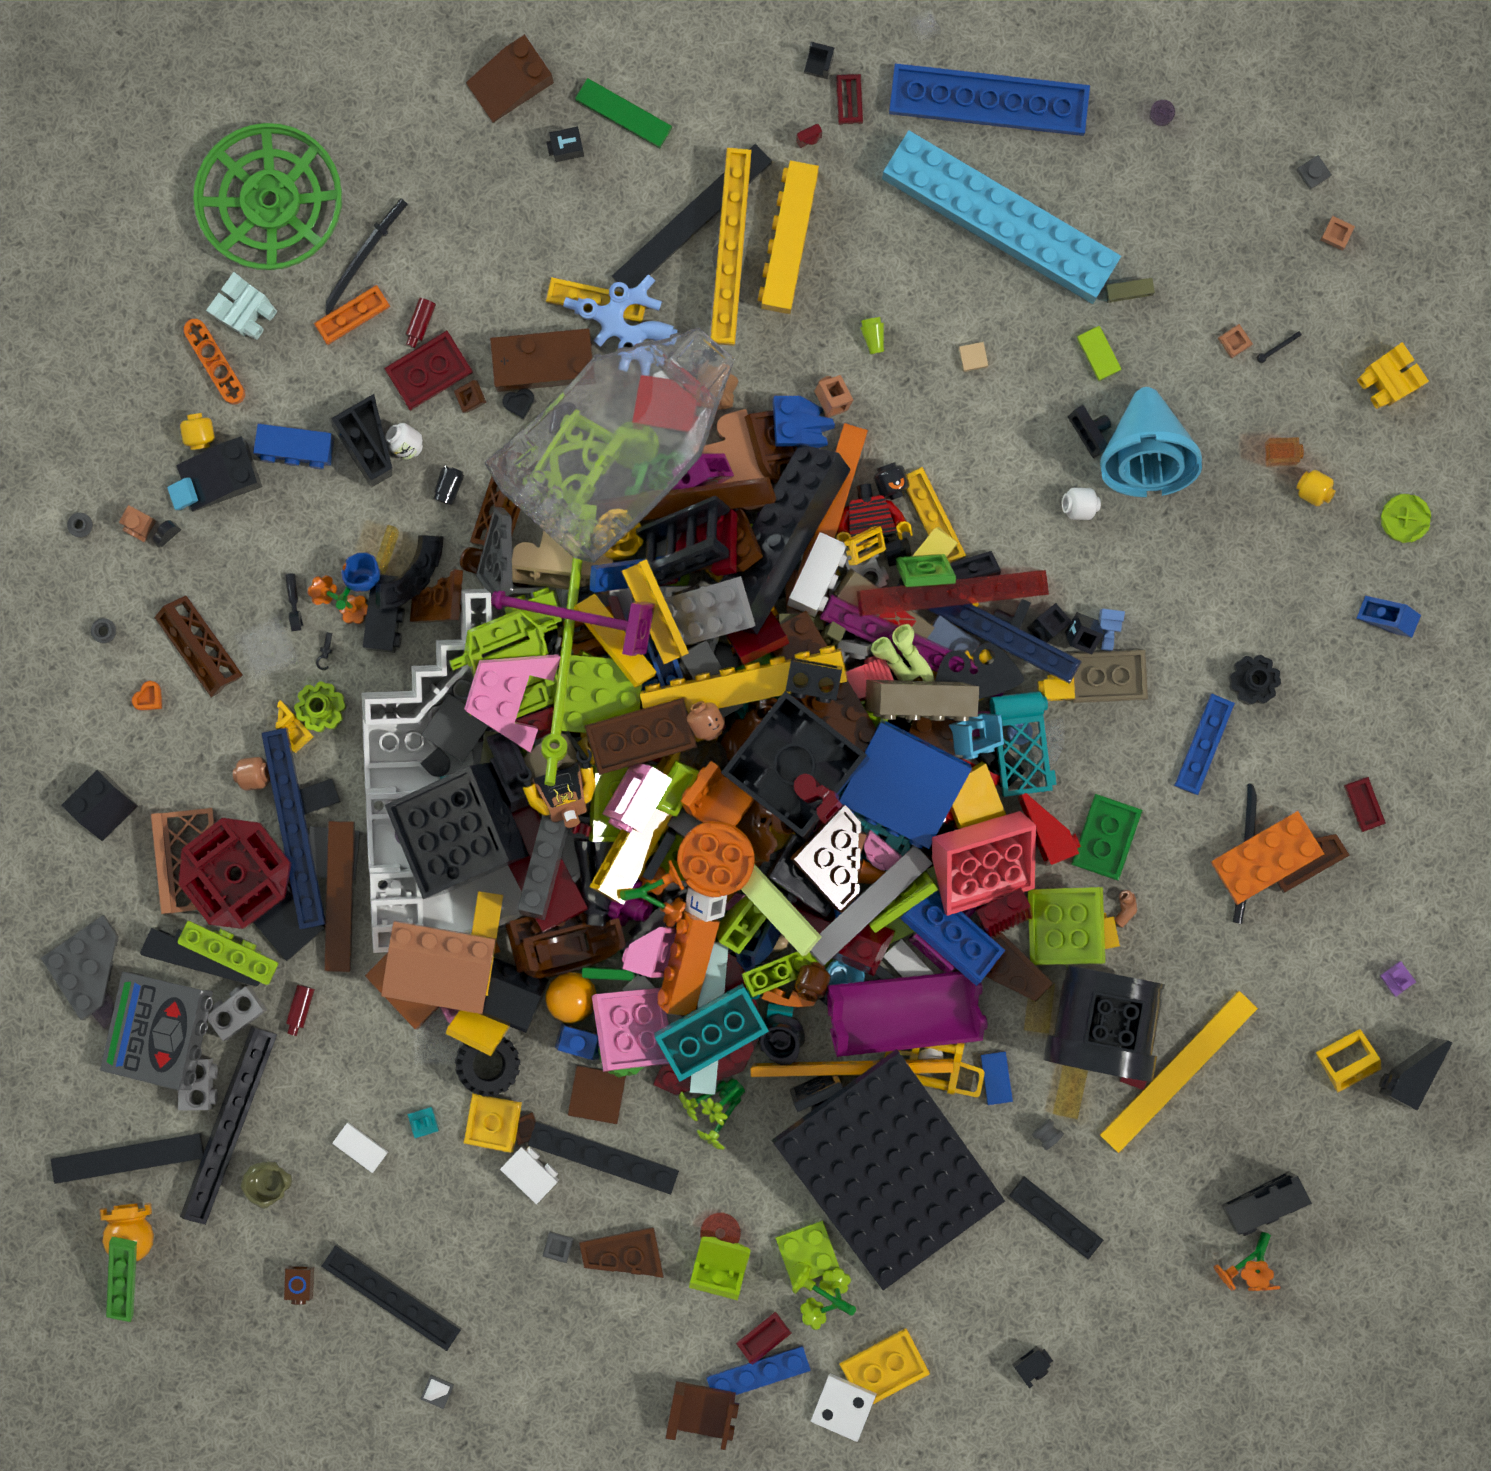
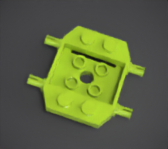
M519 609L467 630L465 653L460 657L449 660L450 666L454 671L468 665L474 677L479 660L548 655L544 633L556 629V622L552 618L541 624H536ZM525 636L529 637L528 640L482 658V654ZM559 668L553 681L529 675L516 719L555 703Z

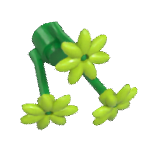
M731 1078L727 1083L722 1081L716 1086L715 1094L721 1091L719 1096L722 1100L719 1103L716 1102L714 1104L712 1099L709 1098L714 1094H703L696 1099L692 1098L690 1100L686 1099L683 1092L679 1094L683 1108L687 1109L688 1116L694 1121H698L694 1108L698 1107L699 1103L704 1107L702 1113L710 1115V1122L717 1121L714 1131L711 1130L709 1134L697 1130L699 1137L707 1140V1143L712 1144L716 1149H725L717 1141L720 1136L718 1133L735 1107L742 1101L740 1097L745 1093L743 1086L734 1078ZM725 1104L730 1105L725 1114L721 1112Z

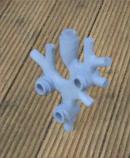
M647 275L635 288H628L622 282L612 284L609 289L610 302L604 306L597 305L590 298H578V301L565 298L563 307L575 310V314L580 315L586 320L593 319L600 323L601 331L593 340L597 345L601 347L612 336H616L621 340L618 345L621 355L617 366L618 369L627 371L629 361L636 358L639 361L641 375L651 376V362L668 364L670 356L646 349L643 346V341L651 339L667 345L668 343L674 344L678 330L674 329L672 325L659 321H645L633 326L627 324L623 318L625 309L632 304H639L659 311L662 301L650 298L647 295V290L655 282L650 275ZM617 288H621L624 294L616 296L614 291ZM587 304L593 307L590 313H586L583 310ZM626 343L632 344L633 350L626 352L623 348Z

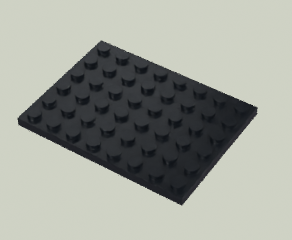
M897 1049L772 1139L778 1151L882 1290L888 1288L1005 1202Z

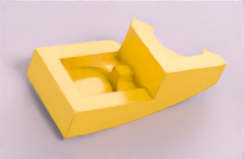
M280 700L277 705L279 710L275 728H288L291 748L296 753L314 736L297 719L296 715L287 705Z

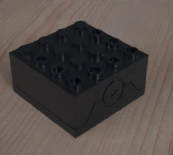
M491 762L470 765L385 805L423 899L446 894L529 856Z

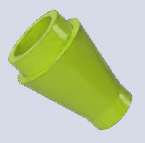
M881 317L862 320V327L860 329L869 348L870 355L885 352L884 323H881Z

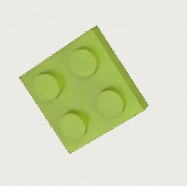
M823 1220L775 1237L792 1286H794L798 1276L807 1265L811 1267L810 1279L822 1276L827 1270L833 1271L836 1268H840Z

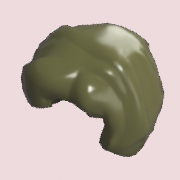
M274 1161L256 1163L250 1166L243 1175L241 1189L251 1203L265 1209L284 1197V1192L292 1184L291 1174L285 1172Z

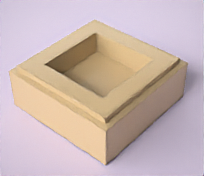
M984 342L959 347L964 372L988 367Z

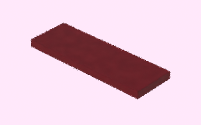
M530 805L512 812L529 853L528 857L508 865L521 891L523 890L541 822L538 812ZM562 858L545 920L535 918L542 932L588 909Z

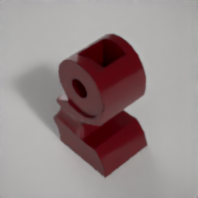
M802 774L796 778L794 789L802 800L809 804L823 799V803L817 807V815L826 824L843 806L838 794L829 790L824 785L820 786L818 781L809 774Z

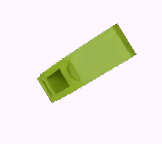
M796 951L741 975L750 998L796 980L800 967L818 961L810 952L806 956H802ZM831 958L824 966L827 967L835 960Z

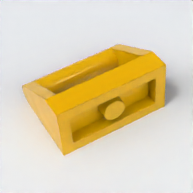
M1361 1029L1316 1052L1337 1093L1382 1069L1380 1057ZM1360 1041L1368 1055L1335 1073L1326 1058Z

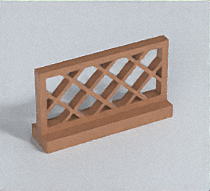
M212 808L151 814L161 914L197 910L192 902L188 906L177 907L176 896L182 888L179 887L175 892L174 882L179 885V882L174 879L173 872L181 864V858L178 859L171 854V846L177 839L184 845L188 844L179 837L188 825L199 834L214 824ZM208 814L209 824L202 832L191 824L197 815ZM183 816H192L188 821L183 818ZM179 817L186 824L176 835L168 828L167 818ZM169 833L174 836V839L171 842L169 838ZM172 858L177 861L174 867L172 866Z

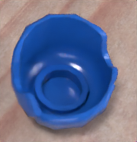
M356 553L346 559V568L342 570V579L348 589L356 592L369 591L378 583L380 569L373 555L369 553Z

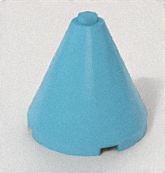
M1143 387L1133 395L1101 457L1102 479L1110 488L1119 493L1135 497H1147V491L1162 490V496L1180 491L1192 484L1200 475L1202 455L1199 447L1155 389Z

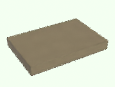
M1145 650L1093 652L1092 655L1086 652L1070 653L1071 656L1082 662L1074 675L1075 699L1072 700L1073 703L1148 700Z

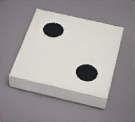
M830 1373L811 1422L858 1442L877 1393Z

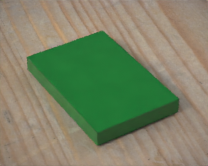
M1094 794L1079 838L1081 846L1078 848L1079 854L1073 856L1071 865L1119 881L1143 810Z

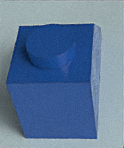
M1365 596L1356 619L1393 634L1412 638L1421 615L1406 604Z

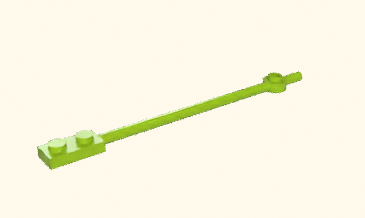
M572 503L566 552L573 553L567 609L573 610L578 602L583 554L591 555L597 506ZM565 619L551 734L546 736L541 744V753L547 760L544 783L547 786L555 785L558 761L562 760L567 753V742L561 736L575 626V621ZM556 743L559 747L553 749L550 747V744Z

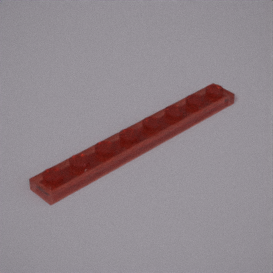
M1046 570L956 580L955 584L914 587L897 586L857 591L860 617L1049 595Z

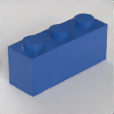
M257 424L253 453L260 457L262 462L275 463V459L285 460L284 464L290 466H299L300 462L309 463L310 468L324 469V465L331 466L335 437L332 433Z

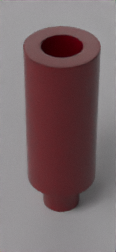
M419 298L405 334L409 337L406 343L407 346L415 348L418 341L422 342L436 306L434 302Z
M297 984L286 1024L289 1025L287 1034L297 1036L299 1028H304L315 989Z

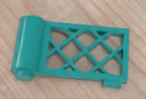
M1040 691L991 697L989 700L990 714L1001 715L1002 726L1009 725L1017 731L1010 742L1004 739V744L1006 745L1004 750L1003 745L996 747L1002 796L1053 791L1052 785H1057L1055 770H1050L1043 716L1044 711L1048 710L1047 697L1042 696ZM1038 722L1039 733L1032 739L1023 730L1028 723ZM1015 724H1023V725H1022V726L1020 727V729H1019ZM1020 734L1031 742L1023 753L1012 746ZM1033 746L1041 750L1042 754L1037 764L1026 757ZM1009 749L1020 756L1013 767L1009 766L1004 759V755ZM1023 759L1034 767L1026 778L1016 771V768ZM1037 770L1044 775L1045 786L1036 787L1029 781ZM1012 774H1015L1023 783L1017 790L1008 791L1007 780ZM1026 784L1031 787V788L1023 789Z

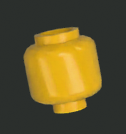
M202 413L187 415L188 420H184L180 424L183 444L190 446V450L210 447V443L215 439L212 420L208 417H202Z
M1318 470L1306 471L1296 487L1299 490L1298 495L1300 498L1317 507L1324 502L1329 503L1336 490L1332 489L1334 485L1333 479Z

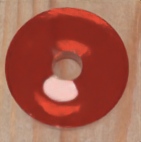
M717 1212L708 1216L700 1230L701 1238L716 1237L721 1241L733 1244L739 1243L741 1236L737 1220L724 1212ZM719 1228L725 1230V1236L722 1238L716 1236V1230Z

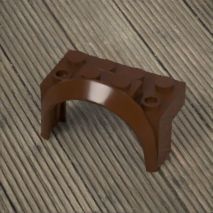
M582 912L545 932H542L537 920L529 916L505 923L517 972L524 971L525 974L533 978L553 977L580 970L585 966H592L614 956L626 946L619 918L610 920L608 914H606L604 926L586 925V914ZM572 931H577V932H573V933H570V934H566V935H562V936H558V937H554V938H550V939H546V940L540 941L541 939H544V938H548V937H552V936H556V935H560V934H564V933H568V932H572ZM583 933L586 934L590 948L589 951H587Z

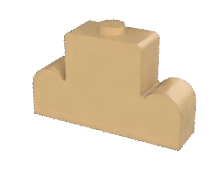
M545 526L539 548L529 542H522L516 545L512 556V582L569 590L573 553L566 552L569 528ZM593 543L591 555L583 554L579 587L590 586L592 565L613 563V559L607 558L599 552L593 553ZM610 591L598 592V594L609 595Z

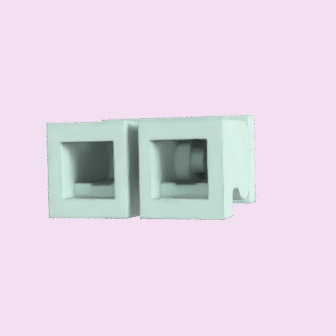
M233 272L221 290L234 302L232 303L218 293L206 311L212 317L245 337L247 335L257 340L264 329L255 321L260 315L270 321L277 313V310L264 294Z

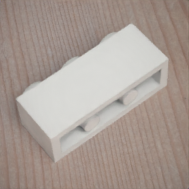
M821 532L819 533L789 597L788 606L802 612L807 611L813 617L816 616L818 610L823 612L829 599L825 597L828 588L834 589L839 577L835 575L838 566L843 568L848 558L847 553H845L847 548L845 543Z

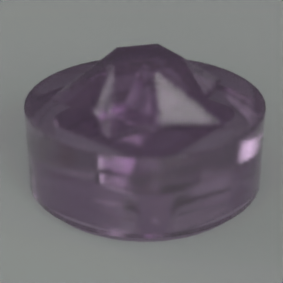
M1158 100L1150 109V119L1158 126L1170 124L1175 116V107L1168 100Z

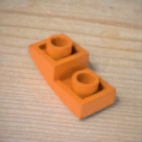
M777 987L764 992L762 995V999L784 1006L807 1007L814 1006L815 1002L799 997L798 992L792 989L789 998L785 997V991Z

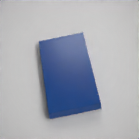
M938 890L906 911L900 918L976 986L981 983L1005 951L962 911L947 916L944 913L941 895Z

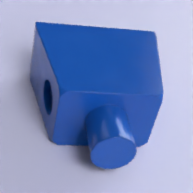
M561 1023L555 1043V1048L558 1051L590 1060H600L597 1032Z

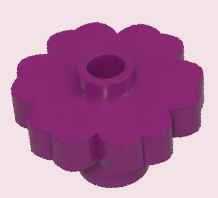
M639 878L636 880L634 886L632 887L633 889L640 888L642 886V882L639 880ZM643 898L626 900L624 904L612 901L609 905L608 917L611 920L619 918L621 926H625L628 920L632 919L645 922L652 914L653 904Z

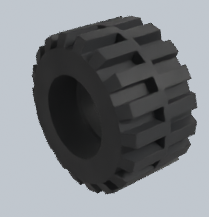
M503 1037L495 1049L501 1056L502 1068L499 1074L492 1079H482L476 1075L473 1069V1060L480 1051L463 1043L462 1047L457 1051V1058H455V1071L461 1084L469 1091L486 1097L497 1096L499 1093L509 1090L508 1088L516 1082V1076H519V1065H521L518 1058L519 1053L510 1040Z

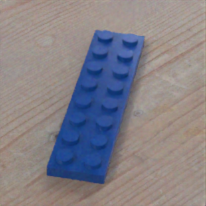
M895 63L889 114L1084 136L1090 85Z

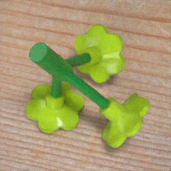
M809 1265L805 1267L792 1288L793 1293L796 1294L802 1287H805L809 1291L814 1290L832 1302V1305L824 1307L815 1298H808L806 1303H803L800 1307L803 1314L802 1320L805 1325H810L813 1330L820 1329L821 1324L826 1322V1312L837 1308L850 1316L855 1314L856 1307L844 1301L841 1297V1294L848 1290L847 1285L851 1282L850 1275L845 1274L841 1268H836L833 1271L827 1270L822 1275L823 1279L819 1282V1288L816 1286V1282L809 1278L811 1267Z

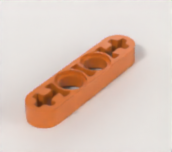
M199 319L187 321L184 326V334L220 394L230 404L236 405L241 403L245 397V390L210 331ZM193 325L202 327L199 333L205 340L200 342L196 335H190ZM207 345H212L215 348V353L210 358H205L202 355V350ZM219 366H225L228 370L227 375L222 379L216 378L214 374L215 369ZM229 381L235 390L239 388L237 398L234 399L232 396H227L230 391L224 383Z

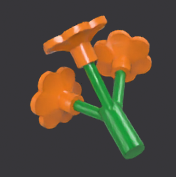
M328 575L322 578L317 576L312 580V585L308 588L307 592L312 597V602L315 605L329 604L332 598L337 600L336 607L343 614L344 622L348 624L353 622L361 624L364 621V616H367L368 605L364 596L359 595L355 597L348 595L351 589L347 587L343 594H335L337 586L333 584V579Z
M669 860V873L666 874L665 870L659 867L652 880L641 876L639 880L642 882V886L640 888L623 890L620 893V897L623 901L643 898L660 907V910L666 913L663 921L667 927L671 928L682 918V912L686 907V903L680 897L670 904L667 902L662 903L647 895V892L651 891L656 895L661 894L663 888H666L672 882L676 883L681 890H684L672 861Z
M1261 1232L1255 1251L1235 1267L1232 1265L1227 1270L1222 1269L1218 1264L1213 1267L1231 1291L1236 1289L1232 1278L1239 1274L1238 1271L1244 1266L1245 1268L1241 1271V1277L1247 1280V1285L1250 1286L1248 1291L1280 1289V1286L1270 1283V1280L1274 1278V1272L1264 1262V1254L1271 1237L1270 1234Z

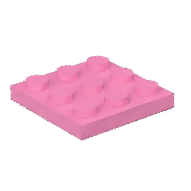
M661 988L603 993L592 996L603 1072L669 1064L654 1036L655 1032L668 1025L667 1013L657 1004V996Z

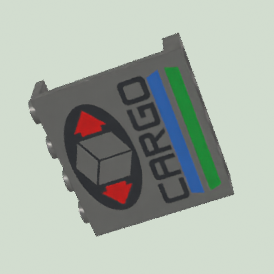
M122 971L100 1071L175 1090H191L196 1080L197 1062L202 1054L201 1044L203 1036L207 1031V1017L213 1004V991L145 977L144 974Z

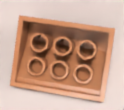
M394 921L381 996L482 1014L496 938Z

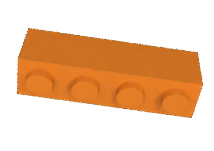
M687 911L682 912V918L676 925L677 932L674 943L670 947V958L668 965L664 969L663 984L657 996V1004L667 1014L687 1015L696 1010L720 923L716 919L705 922Z

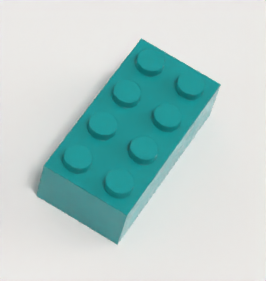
M742 983L655 1032L654 1036L680 1082L764 1035L769 1030Z

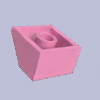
M659 927L629 944V948L625 949L622 957V962H624L623 969L650 978L664 977V969L668 965L670 958V947L674 943L677 932L676 928Z

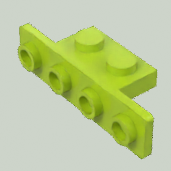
M187 921L179 937L178 944L265 985L270 984L279 963L260 954L261 952L255 949L256 944L245 939L239 942L233 939V933L222 928L219 932L211 931L192 921Z

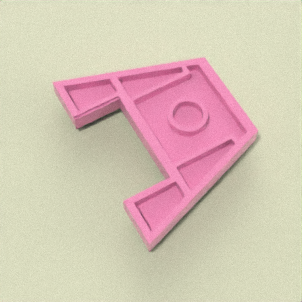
M556 654L479 660L464 709L531 753L538 728L515 722L529 675L553 681L561 656Z

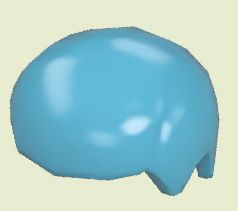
M837 960L831 962L826 969L831 976L829 985L865 981L864 972Z

